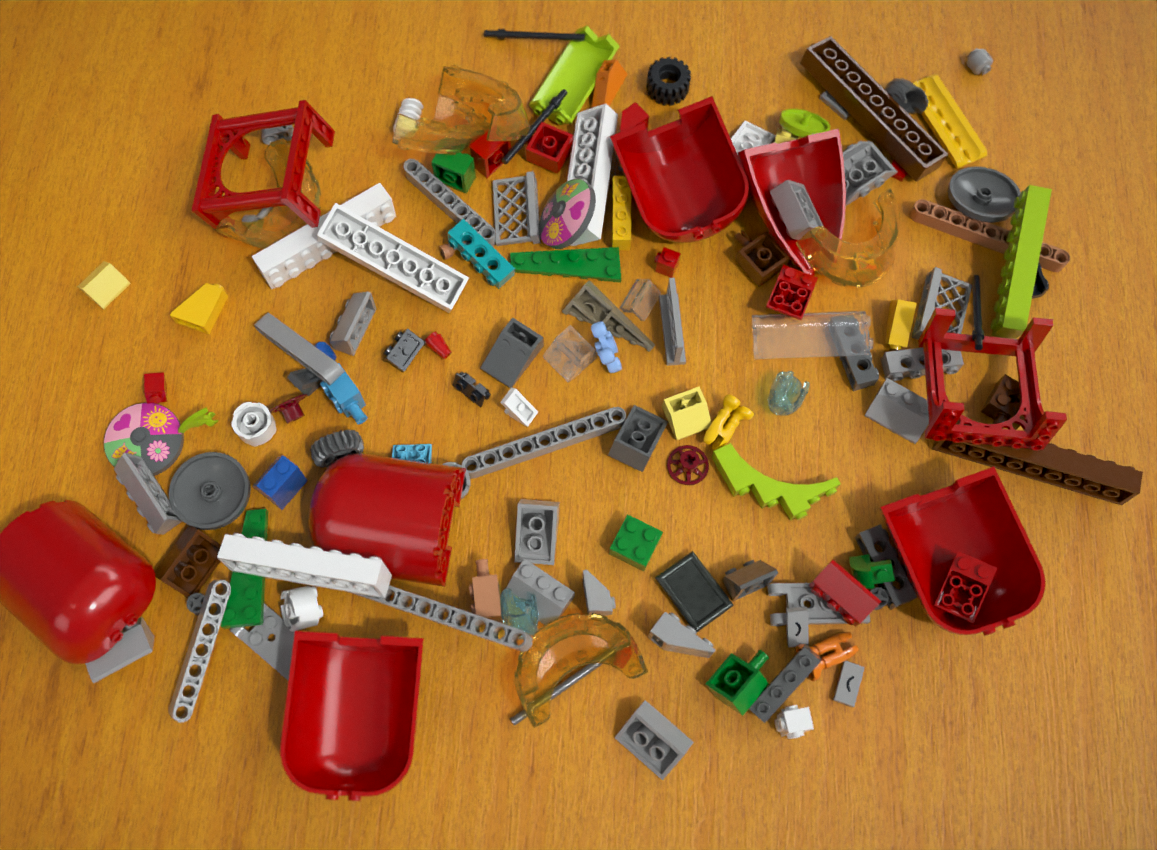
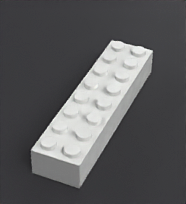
M607 104L577 114L567 181L582 179L590 184L595 191L596 205L588 227L571 246L601 239L614 148L610 136L616 133L618 114Z
M381 183L340 205L378 227L391 222L396 217L392 198ZM330 212L320 217L318 227L311 228L307 224L252 256L260 273L271 289L282 286L287 280L297 277L304 270L313 268L316 263L323 259H328L337 252L317 240V234Z
M337 203L334 204L317 234L318 241L449 314L469 277Z
M238 533L233 535L225 534L217 556L224 565L234 572L386 598L392 576L383 561L377 557L367 559L351 553L349 556L337 550L326 552L318 547L303 548L302 545L296 543L285 545L278 540L268 542L260 537H253L251 539Z

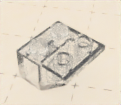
M570 325L554 339L544 353L543 358L569 383L596 359V350Z

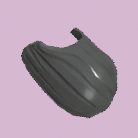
M893 79L884 88L907 113L921 114L928 107L929 101L925 92L906 79Z

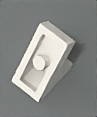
M511 388L500 402L506 408L504 412L526 427L529 426L538 413L516 388Z

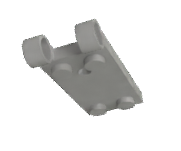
M810 583L768 584L769 596L786 595L787 609L805 607L804 601L810 602L811 606L807 608L808 625L848 624L843 620V616L838 611H833L827 606V602L822 597L819 598L812 593L811 588L808 586ZM786 613L770 614L771 626L786 625ZM870 614L860 624L870 623Z
M264 604L263 625L255 626L250 632L244 627L230 628L229 630L289 681L295 631L291 632L290 629L292 627H287L284 620ZM274 634L275 640L270 642L268 640L269 635Z

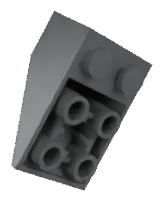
M512 317L500 333L482 364L481 370L511 389L544 347L543 337Z

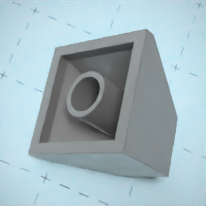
M583 570L582 580L588 618L612 615V609H616L614 596L610 597V591L588 570Z

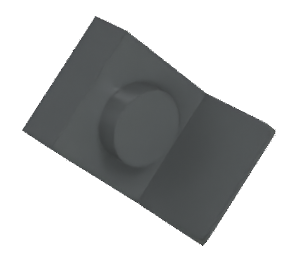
M307 368L290 372L288 379L294 386L308 396L317 390L322 382L319 377Z

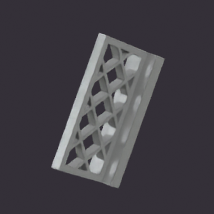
M533 171L526 172L527 176L493 180L497 246L533 241V244L541 243L537 179ZM525 182V186L520 191L515 188L517 183ZM498 186H508L503 193L498 191ZM511 190L517 193L512 200L506 197ZM522 196L526 201L520 207L515 202ZM503 199L509 202L504 209L499 207V203ZM512 205L518 209L513 216L507 212ZM521 212L527 216L522 223L516 219ZM504 214L510 218L505 225L499 221ZM513 221L519 225L514 232L508 228ZM524 228L527 230L528 236L519 237L517 234ZM505 230L511 234L507 239L500 240V235Z
M933 268L926 276L912 338L919 340L935 308L948 306L949 309L955 310L952 305L955 301H958L961 310L958 312L955 310L957 326L953 328L950 325L947 333L961 334L971 293V284L941 273L942 269ZM940 281H946L949 288L943 289ZM956 287L965 288L964 295L960 296ZM951 290L956 299L950 301L946 292ZM941 294L946 302L945 304L939 305L936 299L938 295Z
M669 278L666 295H659L667 366L686 364L679 299L676 292L675 278Z

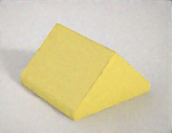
M104 261L77 287L101 308L105 309L131 283L110 263Z

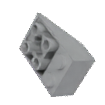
M664 612L648 635V639L665 651L710 658L715 652L714 645L708 639L698 637L696 635L697 632L692 627L682 625L679 622L680 619L671 612L669 614Z

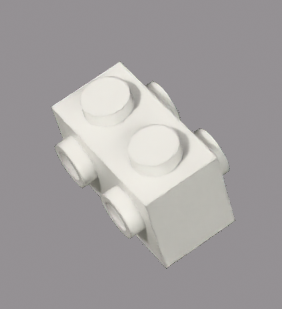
M798 705L785 707V709H782V713L778 714L777 719H775L777 732H780L781 736H787L788 739L804 736V732L814 729L809 707L798 709Z

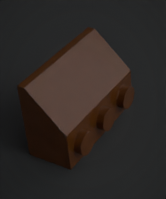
M188 526L156 569V578L189 598L192 594L200 591L221 562L217 558L221 544L199 529Z

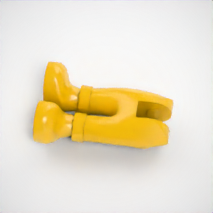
M730 394L724 397L723 409L719 410L714 421L706 431L703 440L707 445L715 440L712 445L714 451L727 445L740 420H750L754 416L750 409L739 406L741 403L739 399Z

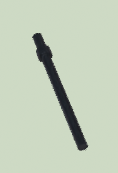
M505 29L484 31L485 37H496L505 40V38L585 41V34L506 31Z
M562 89L556 97L549 101L547 108L502 158L504 164L507 165L538 129L541 122H544L553 110L558 109L561 101L568 94L565 89Z
M974 275L972 277L974 314L972 339L975 342V349L982 350L984 330L982 329L980 276Z

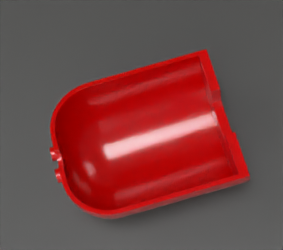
M713 96L678 109L680 119L653 130L647 131L645 124L642 123L610 136L644 223L655 235L670 242L691 243L718 234L737 219L748 198L749 183L747 175Z
M351 454L336 460L323 472L312 494L308 519L313 546L321 548L326 552L337 550L349 556L351 553L367 559L377 557L383 561L392 574L391 579L445 587L452 547L448 546V539L454 507L459 508L466 468L369 454Z
M995 467L957 479L952 485L922 496L918 493L880 507L881 514L921 605L930 620L941 629L957 635H974L983 632L984 636L995 633V628L1003 626L1006 629L1016 625L1015 620L1031 613L1041 602L1045 592L1043 567ZM958 551L997 567L974 623L934 606Z
M65 500V502L49 501L40 504L38 509L32 512L27 510L19 515L0 533V603L55 656L67 663L85 664L105 655L122 639V629L126 625L133 626L146 611L153 599L156 588V576L152 565L78 502Z
M295 631L280 757L286 775L296 786L310 793L326 795L325 800H339V796H348V801H361V797H371L386 793L403 780L409 771L414 754L424 638L381 636V639L340 637L338 633Z

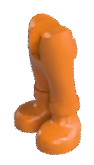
M850 632L835 634L810 647L819 656L833 650V653L821 657V662L808 675L811 681L818 680L823 669L840 664L853 657L859 651L857 645L848 647L844 651L840 646V643H844L852 638ZM800 644L796 646V653H798L805 644Z

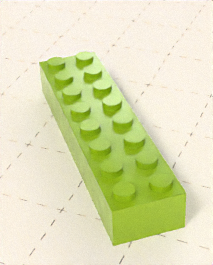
M1029 185L1024 191H1021L1019 197L1015 198L1013 205L1016 208L1015 214L1012 215L1010 221L1012 231L1009 232L1007 237L1009 247L1004 253L1006 263L1002 267L1000 274L1003 279L1002 284H999L997 290L999 300L996 301L994 306L996 316L991 323L992 336L1016 339L1022 335L1027 327L1052 189Z

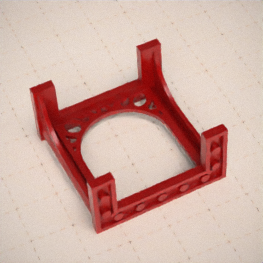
M306 100L299 101L298 107L226 119L222 118L219 114L212 115L191 211L225 238L232 237L235 223L228 215L238 211L285 205L311 228L318 227L321 210L301 193L311 133L328 148L333 147L335 130ZM294 125L283 187L238 193L232 192L224 186L221 178V168L229 149L241 160L248 159L251 144L243 137L244 135L256 130ZM219 187L218 192L215 194L216 188Z
M935 308L918 340V347H923L929 418V425L925 430V439H933L934 441L946 440L954 443L966 442L974 445L987 444L994 447L1008 446L1015 449L1028 448L1035 451L1043 450L1067 421L1066 413L1044 412L1040 399L1035 352L1052 329L1053 319L1033 317L1019 339L984 336L983 349L976 350L972 335L947 333L956 316L955 310ZM941 349L1016 356L1021 396L1020 407L1016 415L998 424L979 423L962 415L964 403L950 402L945 392ZM1012 424H1019L1024 431L1015 430Z

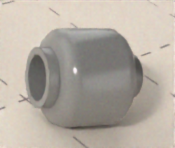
M975 49L967 57L966 64L975 75H985L992 68L993 59L985 49Z

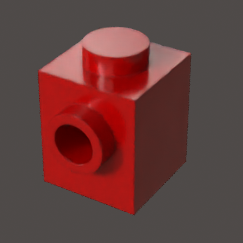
M664 247L662 252H658L654 261L657 263L655 272L673 278L681 253Z
M164 372L144 374V393L147 404L167 402V383Z

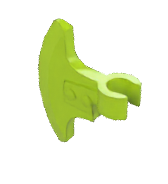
M206 407L188 417L180 425L178 433H184L192 427H199L203 424L212 427L218 422V420L211 419L216 414L209 412L205 415L208 412Z

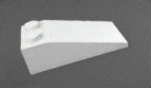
M744 121L731 140L738 154V152L744 149L771 144L776 135Z

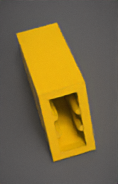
M206 283L173 310L170 316L179 325L210 334L228 295L222 286Z
M899 299L890 301L885 344H890L891 349L901 350V347H907L917 303Z

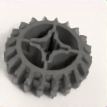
M340 430L339 432L327 434L325 437H321L320 440L315 441L310 449L311 457L316 466L328 468L342 457L351 454H361L364 449V443L359 433L355 430Z

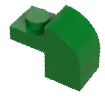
M869 554L849 557L852 576L865 588L872 589L875 588L874 584L895 581L891 560L871 562Z

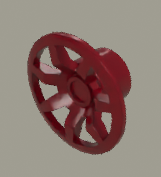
M302 394L273 407L269 412L272 414L281 411L287 424L305 416L299 401L308 395Z
M684 445L671 452L667 460V469L670 476L676 482L689 486L698 484L706 477L709 470V462L702 450L695 446ZM679 452L680 460H671ZM696 452H698L704 460H700ZM671 464L680 467L675 474L671 470ZM705 464L704 473L697 468L699 465ZM686 472L687 481L680 480L677 476ZM692 472L700 476L699 479L690 481Z

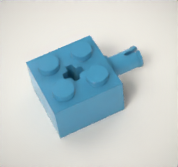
M345 370L331 386L322 380L320 385L329 400L331 399L339 414L344 413L347 418L352 416L358 425L367 420L368 417L361 409L366 406L364 399Z

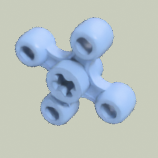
M603 321L592 324L591 331L593 336L599 339L598 342H595V348L602 364L607 366L609 373L620 371L622 365L619 358L614 355L618 353V348L611 332L607 331Z

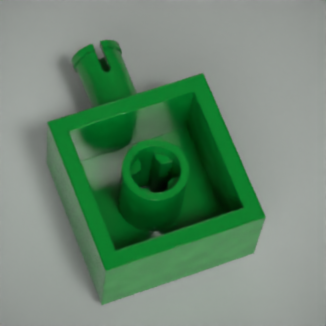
M759 649L750 662L747 663L731 653L705 685L717 699L743 716L769 685L768 681L759 671L764 663L769 660V656Z

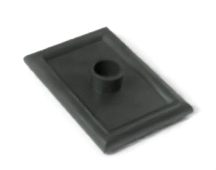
M693 551L655 577L679 612L696 632H699L734 606Z

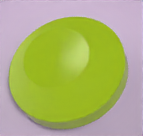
M786 109L782 111L779 119L780 125L785 130L799 137L830 131V124L824 118L802 109Z

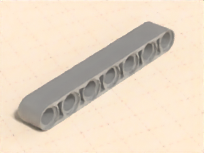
M408 159L405 161L404 171L409 182L454 222L458 224L464 219L471 226L477 224L478 226L473 228L492 247L496 244L495 229L417 160Z
M267 312L254 324V327L264 337L331 386L344 373V370L337 362Z
M213 580L210 582L169 706V716L178 722L189 720L194 710L231 592V586L225 580ZM221 583L223 585V592L218 595L215 592V587ZM215 603L217 605V611L216 613L211 615L209 613V607L211 604ZM208 623L211 626V630L208 634L204 635L202 628ZM199 644H203L204 652L197 655L196 647ZM196 664L198 666L197 673L190 675V667ZM190 685L191 693L184 696L182 693L183 688ZM184 706V714L180 717H177V708Z

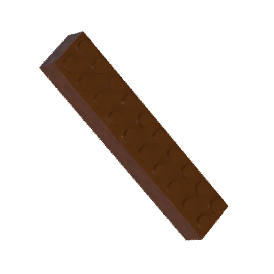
M831 36L806 49L800 64L916 182L942 165L949 154Z
M946 440L934 441L932 450L989 467H995L996 469L1118 505H1123L1140 494L1142 471L1135 470L1131 466L1118 465L1113 461L1097 459L1093 455L1080 454L1073 449H1063L1051 443H1048L1043 450L1038 451L1028 448L1015 449L1008 446L994 447L987 444L954 443Z

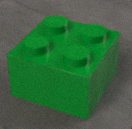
M441 145L431 161L434 176L444 185L467 194L476 178L474 158L469 154L460 153L452 147Z
M627 514L610 547L609 555L644 572L662 537L663 531Z

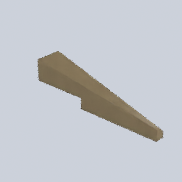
M590 280L562 311L566 315L570 314L576 317L577 320L590 324L603 321L607 331H610L613 336L624 338L633 345L637 344L646 348L649 352L655 346Z

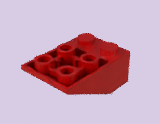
M783 265L766 308L802 320L818 277Z
M958 551L934 606L974 623L997 567Z

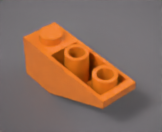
M617 59L605 60L597 72L591 108L603 104L610 106L621 85L624 83L627 73Z

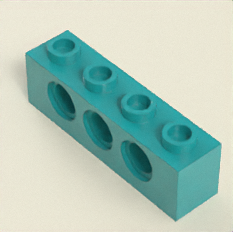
M462 219L448 232L449 245L453 249L457 248L464 260L470 261L479 274L482 273L487 277L486 280L491 286L495 285L500 289L514 276L515 268L466 220ZM470 241L471 244L465 245L463 242ZM477 253H482V254H484V256H483V257H477L476 254H477ZM494 265L497 269L491 270L488 267Z

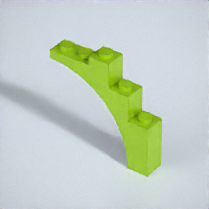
M731 443L715 450L712 454V459L733 497L738 494L743 496L749 493L751 489L761 508L766 506L772 508L780 502L790 521L795 518L800 520L806 517L807 512L811 508L810 505L821 500L820 497L824 495L829 497L837 492L836 489L841 484L837 477L822 483L809 485L777 481L751 467L737 453Z

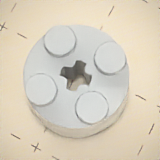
M246 402L234 411L232 428L243 442L256 447L272 438L276 433V422L265 405Z
M303 586L281 593V599H284V605H281L282 617L285 625L292 627L290 629L291 632L316 626L319 618L323 617V609L321 605H318V594L315 586Z

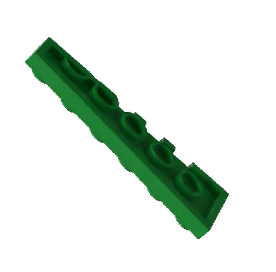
M619 247L510 253L511 265L515 268V273L541 274L545 276L562 275L566 278L572 276L587 280L588 278L598 279V281L618 283L622 280Z
M267 509L248 510L241 535L251 539L253 537H260L267 541L269 511ZM233 571L230 581L231 592L220 627L228 629L263 625L265 577Z

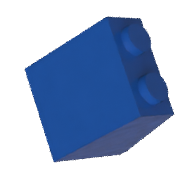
M282 455L271 464L252 487L283 510L308 480L298 466Z

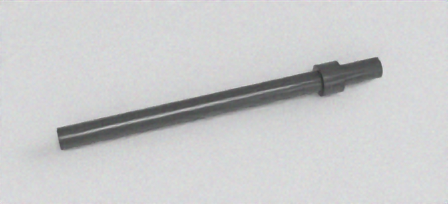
M612 648L538 700L532 704L528 703L525 705L522 711L510 718L513 725H517L527 717H532L536 714V710L616 655L615 651Z

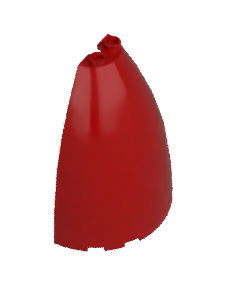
M839 129L812 134L783 143H771L744 149L738 152V157L748 178L749 191L757 211L769 233L790 257L791 262L800 271L813 276L815 271L819 270V274L830 271V267L837 266L846 207L844 159ZM786 180L803 184L826 231L802 240L790 238L786 232L787 227L779 217L780 212L778 208L772 203L770 191Z

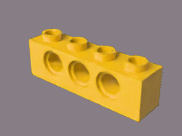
M613 176L612 247H619V250L630 251L631 188L626 176Z

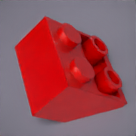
M636 102L622 111L620 132L642 123L645 124L648 131L649 115Z

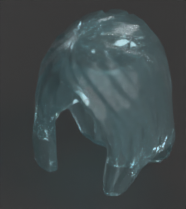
M779 372L773 380L768 397L770 411L779 416H787L794 413L805 399L810 383L805 381L802 388L801 382L793 376L794 372Z
M505 588L501 593L503 624L534 636L539 630L537 627L538 609L536 595L532 593L531 599L526 600L516 596L511 588ZM523 635L518 637L517 640L524 639Z

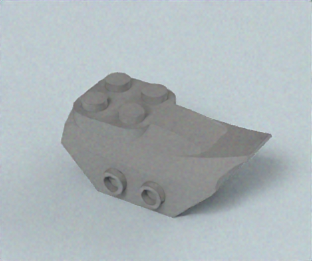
M860 141L855 145L851 144L843 152L846 206L859 197H865L874 188H879L888 178L897 173V170L871 141Z

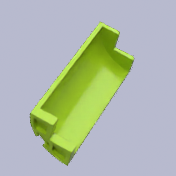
M588 25L577 29L575 34H585V41H569L529 103L533 112L540 116L549 105V101L556 97L562 89H565L568 94L561 101V105L547 117V119L559 125L573 122L595 87L596 75L605 60H612L620 47L609 34L598 38Z

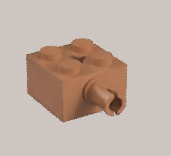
M488 559L476 560L477 577H472L473 584H469L470 596L475 601V604H471L472 613L501 623L503 622L497 574L489 575Z

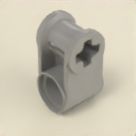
M293 125L261 129L263 143L273 145L292 140Z

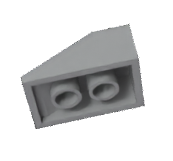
M527 499L519 501L515 562L522 563L526 559L534 564L554 565L560 502Z

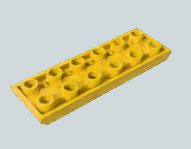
M933 74L913 82L915 86L925 92L929 101L928 107L921 115L943 149L949 154L948 157L955 168L958 169L987 157V149L937 74Z

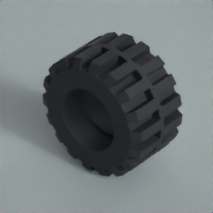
M662 57L659 61H654L653 65L651 64L649 67L646 85L647 93L651 95V99H656V103L660 104L661 102L666 106L667 104H670V106L674 105L675 102L678 104L681 100H684L686 95H688L691 80V71L688 70V65H684V61H678V58L675 57L674 59H671V57L664 59ZM670 79L675 81V83H665L662 80Z

